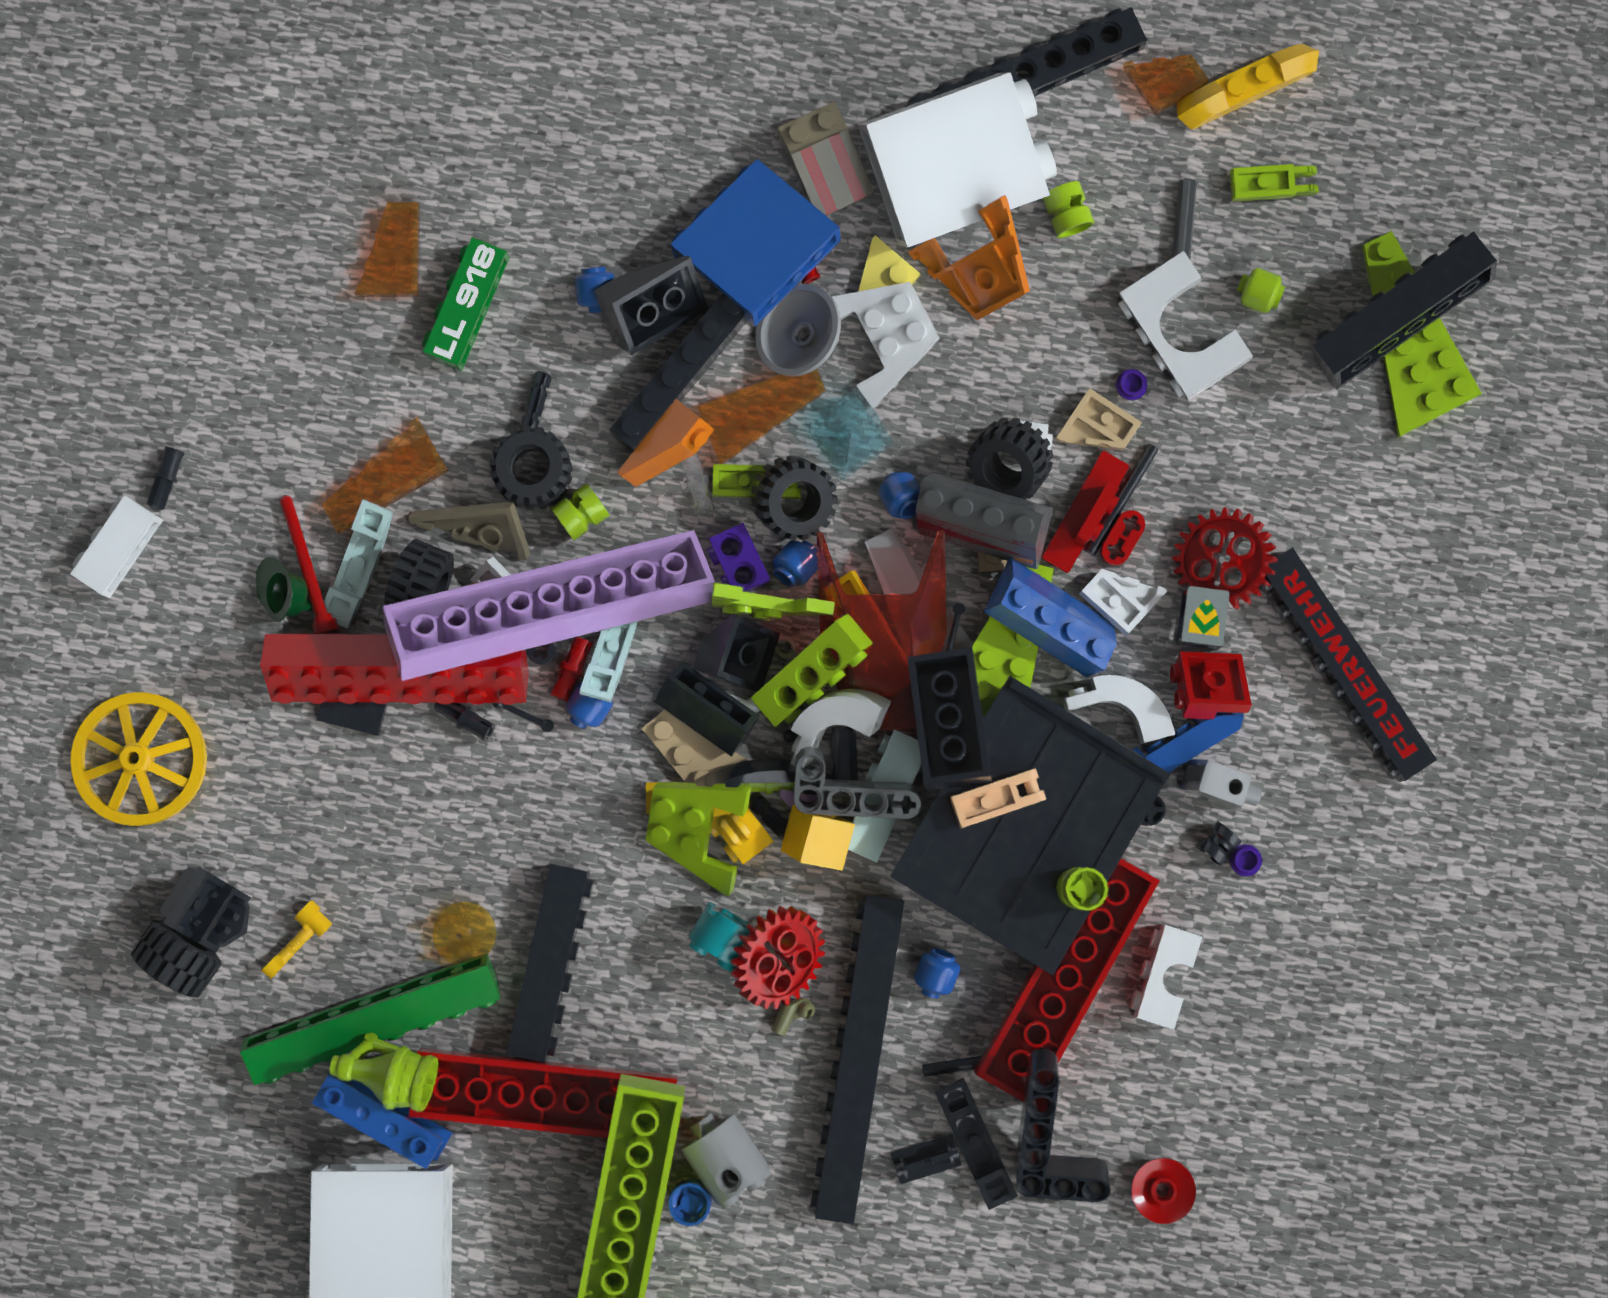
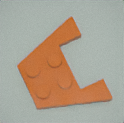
M1006 195L978 210L994 240L960 260L950 264L935 238L927 240L908 251L915 261L919 260L928 268L927 273L934 280L938 278L950 289L949 294L976 320L983 318L1030 291Z

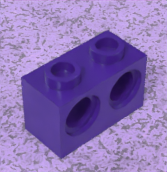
M744 523L709 538L711 547L707 548V552L713 565L720 564L725 575L720 577L722 584L743 587V592H752L771 583ZM726 541H735L740 546L739 551L735 555L728 556L721 551L722 545ZM740 569H748L752 572L753 578L747 584H739L735 580L736 572Z

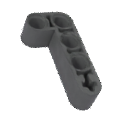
M809 746L804 747L797 753L793 792L795 805L803 813L909 819L916 816L920 811L921 802L919 794L911 784L825 779L824 756L819 749ZM807 758H815L819 762V766L810 771L805 770L801 764ZM810 789L815 791L817 797L811 802L803 801L799 796L804 790ZM844 791L849 794V799L846 802L839 804L832 800V796L836 792ZM870 793H877L882 797L881 801L876 805H868L864 800ZM887 794H891V806H888ZM908 795L910 801L907 802V806H901L900 801H903L904 796Z

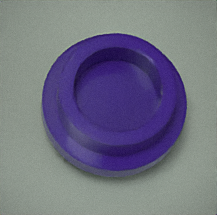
M1135 369L1123 371L1116 380L1118 394L1128 401L1140 399L1148 387L1145 375Z
M1244 844L1239 845L1231 852L1229 862L1236 874L1252 876L1261 868L1262 856L1257 848Z

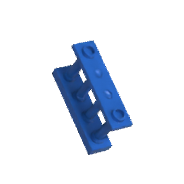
M330 1073L312 1102L319 1108L424 1169L428 1168L432 1159L434 1161L439 1159L454 1133L432 1119L409 1117L410 1107H395L393 1110H387L373 1091L363 1083L353 1079L351 1081H342L334 1075H330Z

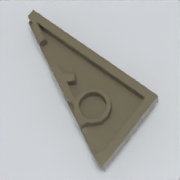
M514 501L412 511L408 517L410 523H414L420 528L432 531L434 527L451 532V538L473 545H482L486 549L495 552L499 548L517 553V559L527 560L530 555Z

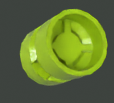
M1079 181L1059 185L1049 190V196L1042 198L1048 214L1054 215L1051 223L1056 237L1059 239L1081 233L1095 224L1089 206L1083 205L1086 197Z
M587 482L572 492V499L563 498L550 507L573 541L588 532V525L597 526L610 517Z
M1087 867L1067 869L1059 877L1056 887L1058 897L1063 904L1069 908L1085 911L1096 909L1102 905L1107 898L1108 892L1107 881L1104 876L1096 869Z

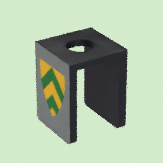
M1190 586L1187 588V594H1185L1186 591L1182 593L1176 645L1218 650L1223 647L1229 592Z

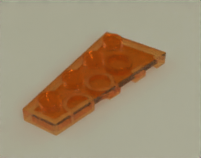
M815 369L808 374L795 377L778 375L697 406L701 418L715 429L709 436L719 464H725L826 393V389L818 369Z
M418 417L409 423L410 427L400 436L396 435L376 458H371L365 464L366 467L355 478L351 477L322 504L333 527L339 534L353 526L363 499L386 508L449 472Z

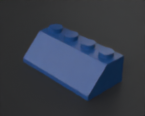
M1014 558L1008 559L984 612L1085 677L1105 671L1117 645L1114 625L1105 617Z

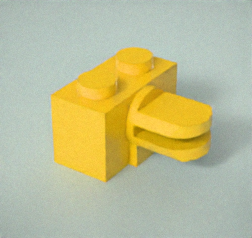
M715 808L711 834L715 838L719 835L722 836L728 844L723 849L734 864L739 860L743 865L774 842L749 808L743 817Z

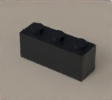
M683 661L666 677L654 701L731 757L747 740L760 715Z

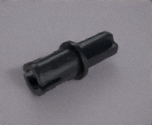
M167 446L164 448L165 451L158 471L153 472L155 479L147 500V505L157 510L165 509L173 484L178 482L175 478L182 457L185 454L180 450Z
M435 703L434 710L455 722L456 728H464L484 742L494 732L496 724L473 712V708L470 706L466 708L459 703Z

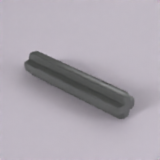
M1184 178L1179 181L1172 258L1183 251L1189 259L1191 258L1197 181L1194 179Z

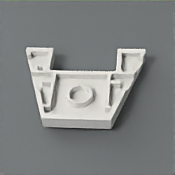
M910 282L832 297L838 306L841 320L853 313L857 314L884 366L882 371L857 384L869 410L876 408L891 389L897 386L903 376L940 339Z

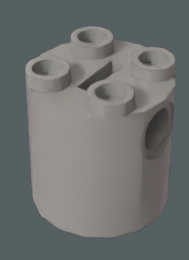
M710 1113L690 1127L695 1138L682 1147L681 1151L716 1205H720L722 1210L738 1201V1197L745 1192L744 1189L747 1188L749 1193L756 1190L771 1175L769 1171L770 1166L735 1113L728 1115L719 1122Z

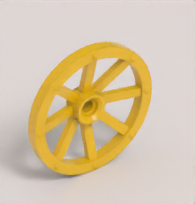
M126 693L103 702L82 722L72 744L71 772L80 796L100 816L122 825H153L178 814L197 794L206 772V744L202 731L195 719L178 703L153 693ZM149 704L160 707L137 743L129 705ZM116 710L119 713L126 743L125 746L94 731L105 717ZM169 713L181 722L189 735L188 738L153 748L149 747ZM91 740L119 755L118 759L86 771L85 753L88 741ZM190 747L193 749V765L189 779L155 763L156 757ZM134 753H137L139 760L133 764L131 757ZM123 769L115 791L107 805L97 796L89 781ZM149 771L184 787L178 797L161 809L146 774ZM134 774L149 810L147 814L133 815L118 811Z

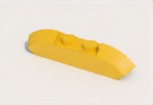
M1305 44L1290 46L1217 79L1178 101L1177 117L1190 130L1196 129L1303 79L1317 70L1319 50Z

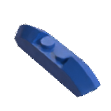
M1217 712L1214 719H1193L1195 726L1191 727L1188 722L1176 729L1174 739L1167 743L1160 739L1145 748L1148 752L1146 756L1138 747L1132 750L1165 771L1171 772L1240 730L1244 716L1243 713Z

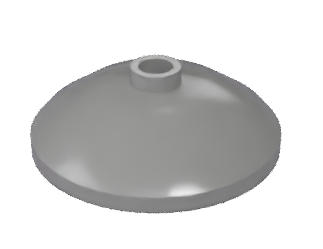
M809 284L796 285L757 324L755 335L756 348L763 363L774 372L790 377L805 375L820 367L832 354L840 335L841 317L836 302L827 292L817 286ZM810 334L809 338L805 341L806 336Z

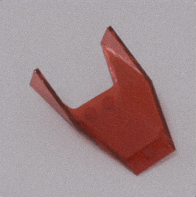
M938 531L919 587L914 593L850 595L843 591L823 532H816L819 600L834 602L833 615H819L820 635L835 621L849 614L873 643L864 651L868 656L854 668L849 664L842 670L846 675L836 683L837 689L867 690L890 700L891 703L879 730H915L916 719L907 657L942 652L947 637V540L945 531ZM831 648L832 656L839 660L837 651Z

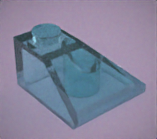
M855 388L833 404L806 430L843 481L894 444L877 413L858 388Z

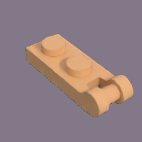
M1036 768L950 797L959 827L964 828L1046 800L1044 791H1040L1036 778H1039ZM1024 783L1028 795L1020 797L1016 785Z

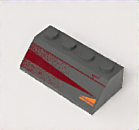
M937 473L923 478L916 505L918 534L1006 561L1012 557L1026 567L1038 569L1053 508Z

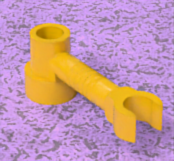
M310 900L294 917L303 926L302 929L261 970L269 979L273 978L296 954V951L314 934L320 938L333 924L319 911L321 907L313 900Z

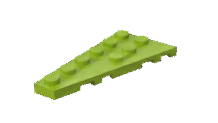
M1392 230L1362 246L1372 297L1381 291L1387 293L1394 288V283L1408 272L1411 274L1415 273ZM1440 318L1383 357L1391 395V406L1396 422L1397 438L1482 394Z
M1039 565L1037 570L1029 568L1049 582L1052 581L1054 568ZM990 616L972 645L983 718L1008 676L1031 688L1038 646Z

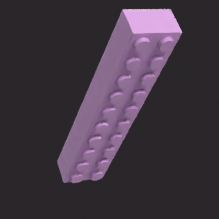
M692 530L383 606L384 628L401 680L403 681L712 602V590L715 580L696 533Z

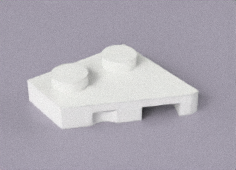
M1101 569L1079 595L1121 633L1127 636L1167 590L1160 586L1154 588L1139 583L1140 580L1130 577L1123 578L1114 572Z

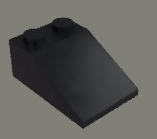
M688 255L620 275L594 290L613 342L630 355L635 354L709 310L692 259Z

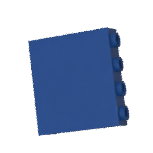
M756 159L750 166H745L739 172L737 179L729 187L722 188L717 194L715 201L708 208L701 209L695 216L694 222L686 229L680 230L674 236L670 245L675 259L687 255L691 257L695 270L744 311L746 320L755 327L841 241L840 228L837 224L760 160Z

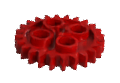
M1223 507L1221 516L1214 509H1210L1209 519L1199 514L1200 524L1196 526L1191 522L1187 523L1191 529L1190 534L1180 532V536L1185 542L1184 544L1174 545L1175 548L1181 551V555L1172 557V560L1181 563V566L1173 571L1177 575H1184L1178 581V584L1182 587L1190 585L1193 587L1228 591V602L1237 610L1239 609V600L1241 599L1248 605L1251 604L1249 596L1251 593L1259 597L1262 596L1258 589L1260 584L1270 586V583L1264 577L1266 574H1275V571L1269 568L1268 564L1277 562V558L1269 555L1268 552L1276 549V545L1266 543L1272 536L1271 533L1268 531L1260 533L1264 524L1261 521H1257L1252 525L1254 516L1250 513L1242 519V511L1237 508L1232 516L1226 507ZM1231 532H1234V537L1229 543V535ZM1214 533H1220L1221 539L1219 544L1215 547H1209V537ZM1243 541H1250L1251 548L1249 552L1245 555H1239V544ZM1226 555L1230 556L1229 562H1227V561H1225V562H1223V563H1220V562H1219L1220 556H1221V557H1226ZM1205 563H1210V574L1207 577L1200 578V567ZM1235 571H1241V581L1237 585L1230 586L1228 582L1230 574ZM1220 576V584L1218 586H1215V581H1217Z
M779 906L777 913L768 909L766 919L759 915L756 916L757 925L755 927L750 924L747 925L748 936L740 935L739 939L743 944L733 949L739 956L730 962L737 967L730 974L737 979L733 985L740 990L739 994L756 1007L760 1005L764 1009H767L769 1005L778 1009L780 1001L788 1006L790 996L799 999V990L801 988L809 990L808 979H817L813 971L814 969L822 968V964L817 962V959L825 955V952L819 949L825 943V940L819 937L823 930L816 926L818 922L801 909L797 910L792 906L785 909ZM765 942L775 950V954L792 968V972L782 966V962L764 946Z

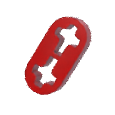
M1128 510L1123 512L1105 539L1100 550V556L1107 565L1112 567L1122 565L1136 546L1146 526L1143 515L1138 511ZM1131 517H1134L1137 520L1135 525L1139 527L1138 531L1133 529L1127 537L1123 536L1122 533L1126 528L1123 519L1129 520ZM1118 540L1124 542L1120 548L1123 557L1117 556L1114 560L1109 558L1110 551L1107 550V547H1114Z

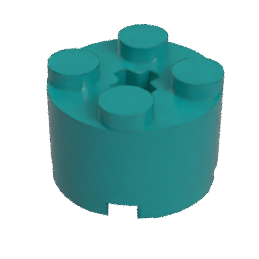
M708 902L689 934V938L692 940L689 947L704 956L706 953L712 954L718 958L716 963L719 966L732 972L737 967L730 962L739 956L733 949L734 947L742 946L743 942L739 939V936H748L747 925L750 923L723 908L721 913L714 911L716 904Z

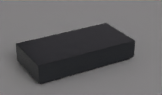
M324 702L320 705L316 721L380 736L387 705L374 702H356L353 704Z

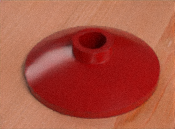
M1156 1158L1143 1164L1135 1173L1131 1184V1196L1136 1209L1146 1219L1159 1224H1170L1181 1220L1190 1212L1196 1198V1185L1192 1174L1183 1164L1170 1158ZM1161 1183L1166 1184L1168 1187L1165 1195H1158L1156 1192L1157 1186Z

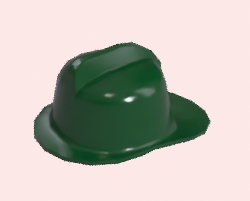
M275 557L263 559L256 572L257 597L273 621L281 622L285 617L297 616L302 611L310 610L312 604L307 596L306 581L301 576L287 571L283 564Z

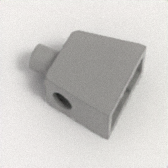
M1202 759L1189 760L1180 790L1228 806L1242 807L1244 803L1256 806L1262 795L1261 788L1250 784L1252 780L1251 775L1211 760Z

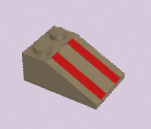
M835 102L778 127V139L809 202L823 214L828 216L874 194L849 130Z

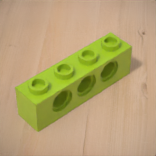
M846 614L827 628L755 693L751 699L774 727L784 721L789 725L802 713L800 707L806 702L810 706L824 695L821 689L827 683L832 687L846 675L842 671L849 664L854 668L868 656L864 651L873 643L851 616ZM831 648L837 651L839 660L832 656ZM810 668L815 670L817 679L811 675ZM788 687L795 691L796 698L790 694Z

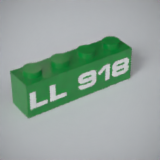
M471 237L468 245H463L458 257V262H461L457 273L450 275L446 285L448 294L445 301H440L436 307L434 319L437 320L432 331L428 330L422 341L423 352L427 358L459 371L463 370L510 259L506 250Z

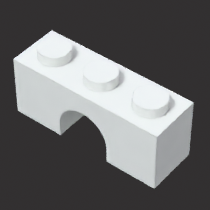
M1161 924L1159 930H1153L1149 942V947L1154 948L1150 961L1144 960L1140 971V978L1144 979L1141 991L1136 990L1130 1004V1009L1135 1010L1134 1017L1174 1030L1183 998L1176 997L1167 992L1163 985V975L1170 966L1175 964H1182L1193 968L1202 936Z

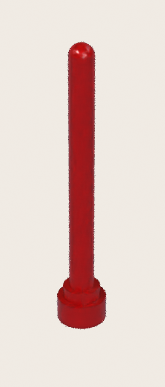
M284 495L280 499V504L315 614L313 618L314 623L312 624L313 633L338 634L340 629L336 618H332L331 613H327L293 500L290 496Z

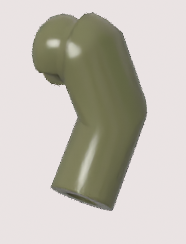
M803 997L791 1000L788 1006L783 1003L771 1030L785 1036L792 1020L798 1018L810 1019L814 1015V1004L809 999Z

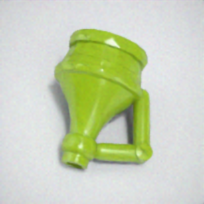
M374 1033L366 1034L364 1041L349 1054L342 1056L334 1055L330 1065V1075H334L342 1081H351L353 1079L363 1083L373 1091L387 1110H393L395 1107H411L414 1111H423L430 1100L438 1071V1059L432 1055L421 1056L412 1052L406 1046L398 1047L380 1040ZM377 1052L382 1054L380 1057L368 1060L363 1059L368 1053Z

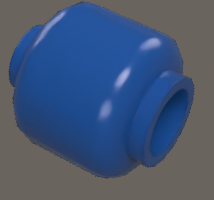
M606 267L581 269V274L577 275L574 279L577 304L581 307H588L589 313L602 312L594 290L615 279L614 274L606 271Z
M894 472L885 477L878 491L879 498L892 517L909 519L916 515V505L921 487L911 473Z
M790 540L773 559V567L775 569L773 573L775 577L788 587L805 585L819 569L820 561L816 555L817 549L808 541Z
M581 682L576 686L566 703V710L571 715L569 720L582 729H586L587 726L598 727L611 710L613 701L607 702L580 694L583 683Z
M932 948L931 952L922 954L914 975L916 984L922 988V994L937 999L940 995L950 994L954 990L960 973V965L955 960L956 956L953 953L940 948Z

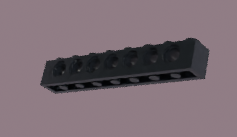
M1132 7L1123 11L1121 8H1117L1107 13L1105 19L1095 23L1093 20H1090L1078 26L1075 32L1068 35L1059 33L1049 39V43L1043 46H1029L1021 51L1020 56L1009 59V57L1002 58L993 63L992 68L983 72L980 69L974 70L958 83L947 82L940 85L935 90V93L928 96L924 94L917 95L911 98L905 107L997 73L1011 72L1015 83L1022 80L1016 75V72L1020 70H1025L1031 75L1027 82L1031 87L1034 97L1143 50L1147 38ZM1110 34L1115 38V42H1104L1101 35ZM1082 46L1086 49L1087 54L1077 55L1072 48ZM1053 58L1058 61L1059 66L1055 68L1048 67L1044 60Z

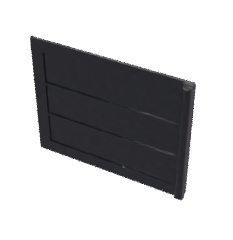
M1008 676L983 718L992 782L941 789L890 877L1047 973L1054 975L1091 911L1069 908L1062 903L1056 888L1059 877L1069 868L1087 867L1099 871L1108 882L1171 774L1030 687ZM1036 768L1039 778H1036L1040 791H1044L1046 800L964 828L959 827L950 797ZM1024 783L1016 785L1020 797L1028 795Z

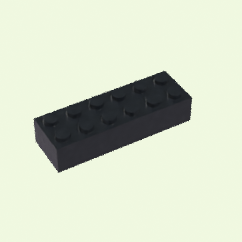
M1474 231L1466 237L1464 234L1456 237L1448 245V250L1441 255L1435 253L1429 256L1421 264V269L1414 274L1410 272L1404 274L1394 283V288L1387 293L1383 291L1377 293L1367 302V307L1360 312L1357 310L1350 312L1341 320L1342 324L1333 331L1327 329L1314 339L1316 342L1312 345L1314 361L1336 390L1495 280L1497 260Z

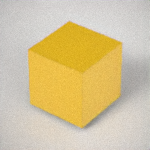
M792 805L780 851L800 863L843 871L855 824L839 815L803 813L797 809L796 805Z

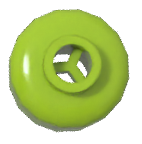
M1257 267L1251 271L1250 275L1243 273L1236 291L1242 293L1240 302L1243 306L1261 313H1268L1272 308L1277 309L1286 286L1282 285L1280 275Z

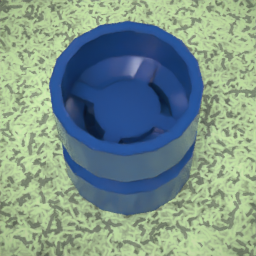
M683 1179L676 1184L670 1195L668 1204L670 1214L681 1225H698L708 1216L712 1197L700 1179Z

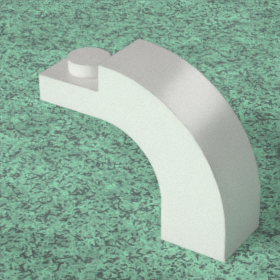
M1117 675L1092 677L1089 680L1092 691L1088 692L1087 686L1068 691L1070 697L1062 700L1067 711L1099 703H1111L1123 708L1134 721L1140 744L1175 735L1170 715L1158 696L1142 683L1127 677Z
M842 689L825 695L806 708L798 716L791 728L792 732L799 735L792 746L791 751L795 754L791 764L795 766L797 753L804 747L812 746L818 749L824 732L829 726H848L870 737L880 729L891 701L876 693L862 689ZM814 758L805 759L801 764L802 767H806Z

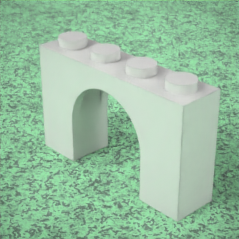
M1183 251L1120 292L1122 301L1118 305L1127 319L1133 317L1139 325L1135 331L1144 345L1150 343L1156 351V354L1152 355L1159 369L1161 371L1167 369L1173 377V380L1169 383L1179 398L1184 395L1187 400H1190L1251 361L1253 355L1236 330L1210 347L1198 352L1177 350L1165 340L1160 329V318L1163 310L1173 299L1201 282L1200 274Z

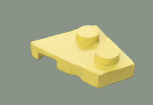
M875 235L871 241L859 291L910 282L913 285L921 274Z

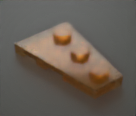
M387 202L375 235L370 256L367 257L364 266L365 270L361 282L357 285L355 291L356 297H419L420 204L418 202Z

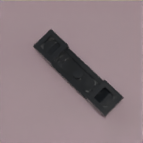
M786 759L744 761L726 766L706 776L705 785L712 787L713 784H725L726 787L738 788L741 783L794 782L795 766L791 764L792 760ZM808 764L804 769L810 771L816 769V767ZM825 772V779H832V776ZM810 789L803 791L804 794H817Z
M962 1078L934 1091L988 1210L1018 1197L965 1079Z

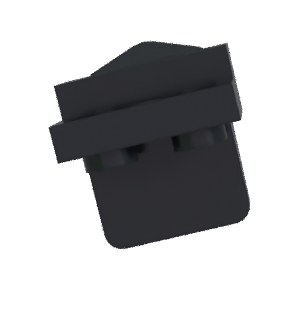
M198 867L197 870L187 868L162 905L160 914L166 918L163 922L164 924L217 953L219 948L229 945L247 932L250 910L248 902L251 897L201 867Z

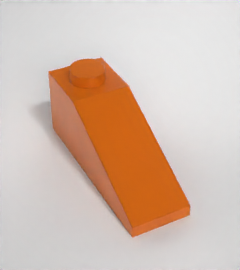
M675 399L617 473L637 487L696 454L715 429L678 399Z

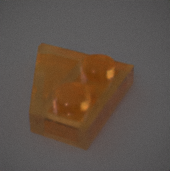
M1192 54L1176 56L1172 59L1165 57L1153 58L1152 62L1134 64L1133 61H1127L1123 64V70L1155 115L1205 86L1209 80Z

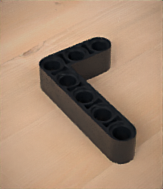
M1037 1049L1029 1055L1015 1160L1017 1190L1021 1195L1029 1198L1101 1202L1109 1197L1111 1193L1108 1166L1103 1160L1088 1157L1050 1155L1060 1083L1058 1060L1056 1054L1050 1049Z

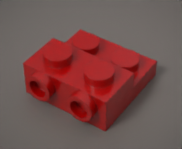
M1180 651L1176 663L1170 667L1171 683H1177L1178 688L1174 694V706L1176 709H1181L1183 718L1214 719L1217 712L1249 713L1252 704L1242 654Z

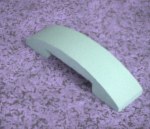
M365 499L361 501L351 528L354 531L334 585L329 587L324 600L327 613H331L332 618H336L338 625L347 629L352 624L374 575L393 511Z
M638 621L601 630L591 663L588 664L580 694L611 702L625 666Z

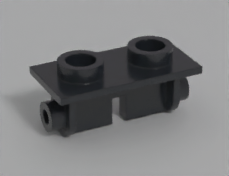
M952 1134L891 1153L900 1185L962 1166Z

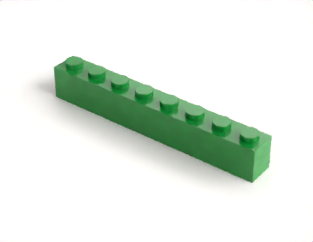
M488 953L243 1038L240 1054L254 1086L263 1082L271 1084L281 1079L283 1075L294 1071L295 1073L305 1072L312 1068L314 1064L323 1061L332 1062L334 1055L342 1056L353 1051L364 1041V1036L368 1033L376 1034L380 1040L387 1039L388 1041H393L402 1037L405 1032L414 1029L424 1030L430 1028L439 1020L459 1018L466 1011L479 1007L483 1009L490 1007L497 1000L501 999L500 985Z

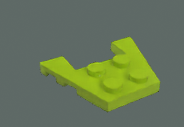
M713 583L712 607L723 608L722 614L726 615L736 614L741 616V613H752L753 619L770 621L771 618L781 619L782 616L833 615L834 602L812 598L793 600L743 592V587Z
M658 782L653 787L645 841L724 895L729 896L734 890L738 866L707 856L714 810L718 808L743 817L748 810L752 786L739 785L738 788L726 787L725 784H713L712 787L696 786V783Z

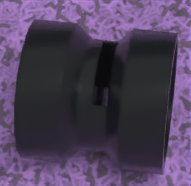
M1217 821L1211 828V834L1207 838H1202L1196 846L1201 852L1204 853L1206 851L1210 854L1211 857L1209 859L1214 863L1222 866L1227 860L1229 851L1236 849L1242 841L1229 828Z

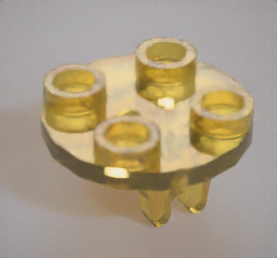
M465 901L454 903L442 910L435 920L432 934L434 946L439 954L450 963L457 964L485 953L489 955L495 947L497 930L495 921L488 910L480 904ZM470 928L473 929V934L468 933ZM457 933H460V934H461V938H460V939H458V938L456 937V934H457Z

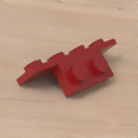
M1106 451L1100 454L1042 555V560L1065 573L1070 572L1089 539L1095 542L1101 533L1104 525L1099 522L1104 513L1111 514L1120 498L1115 496L1129 469L1127 463Z

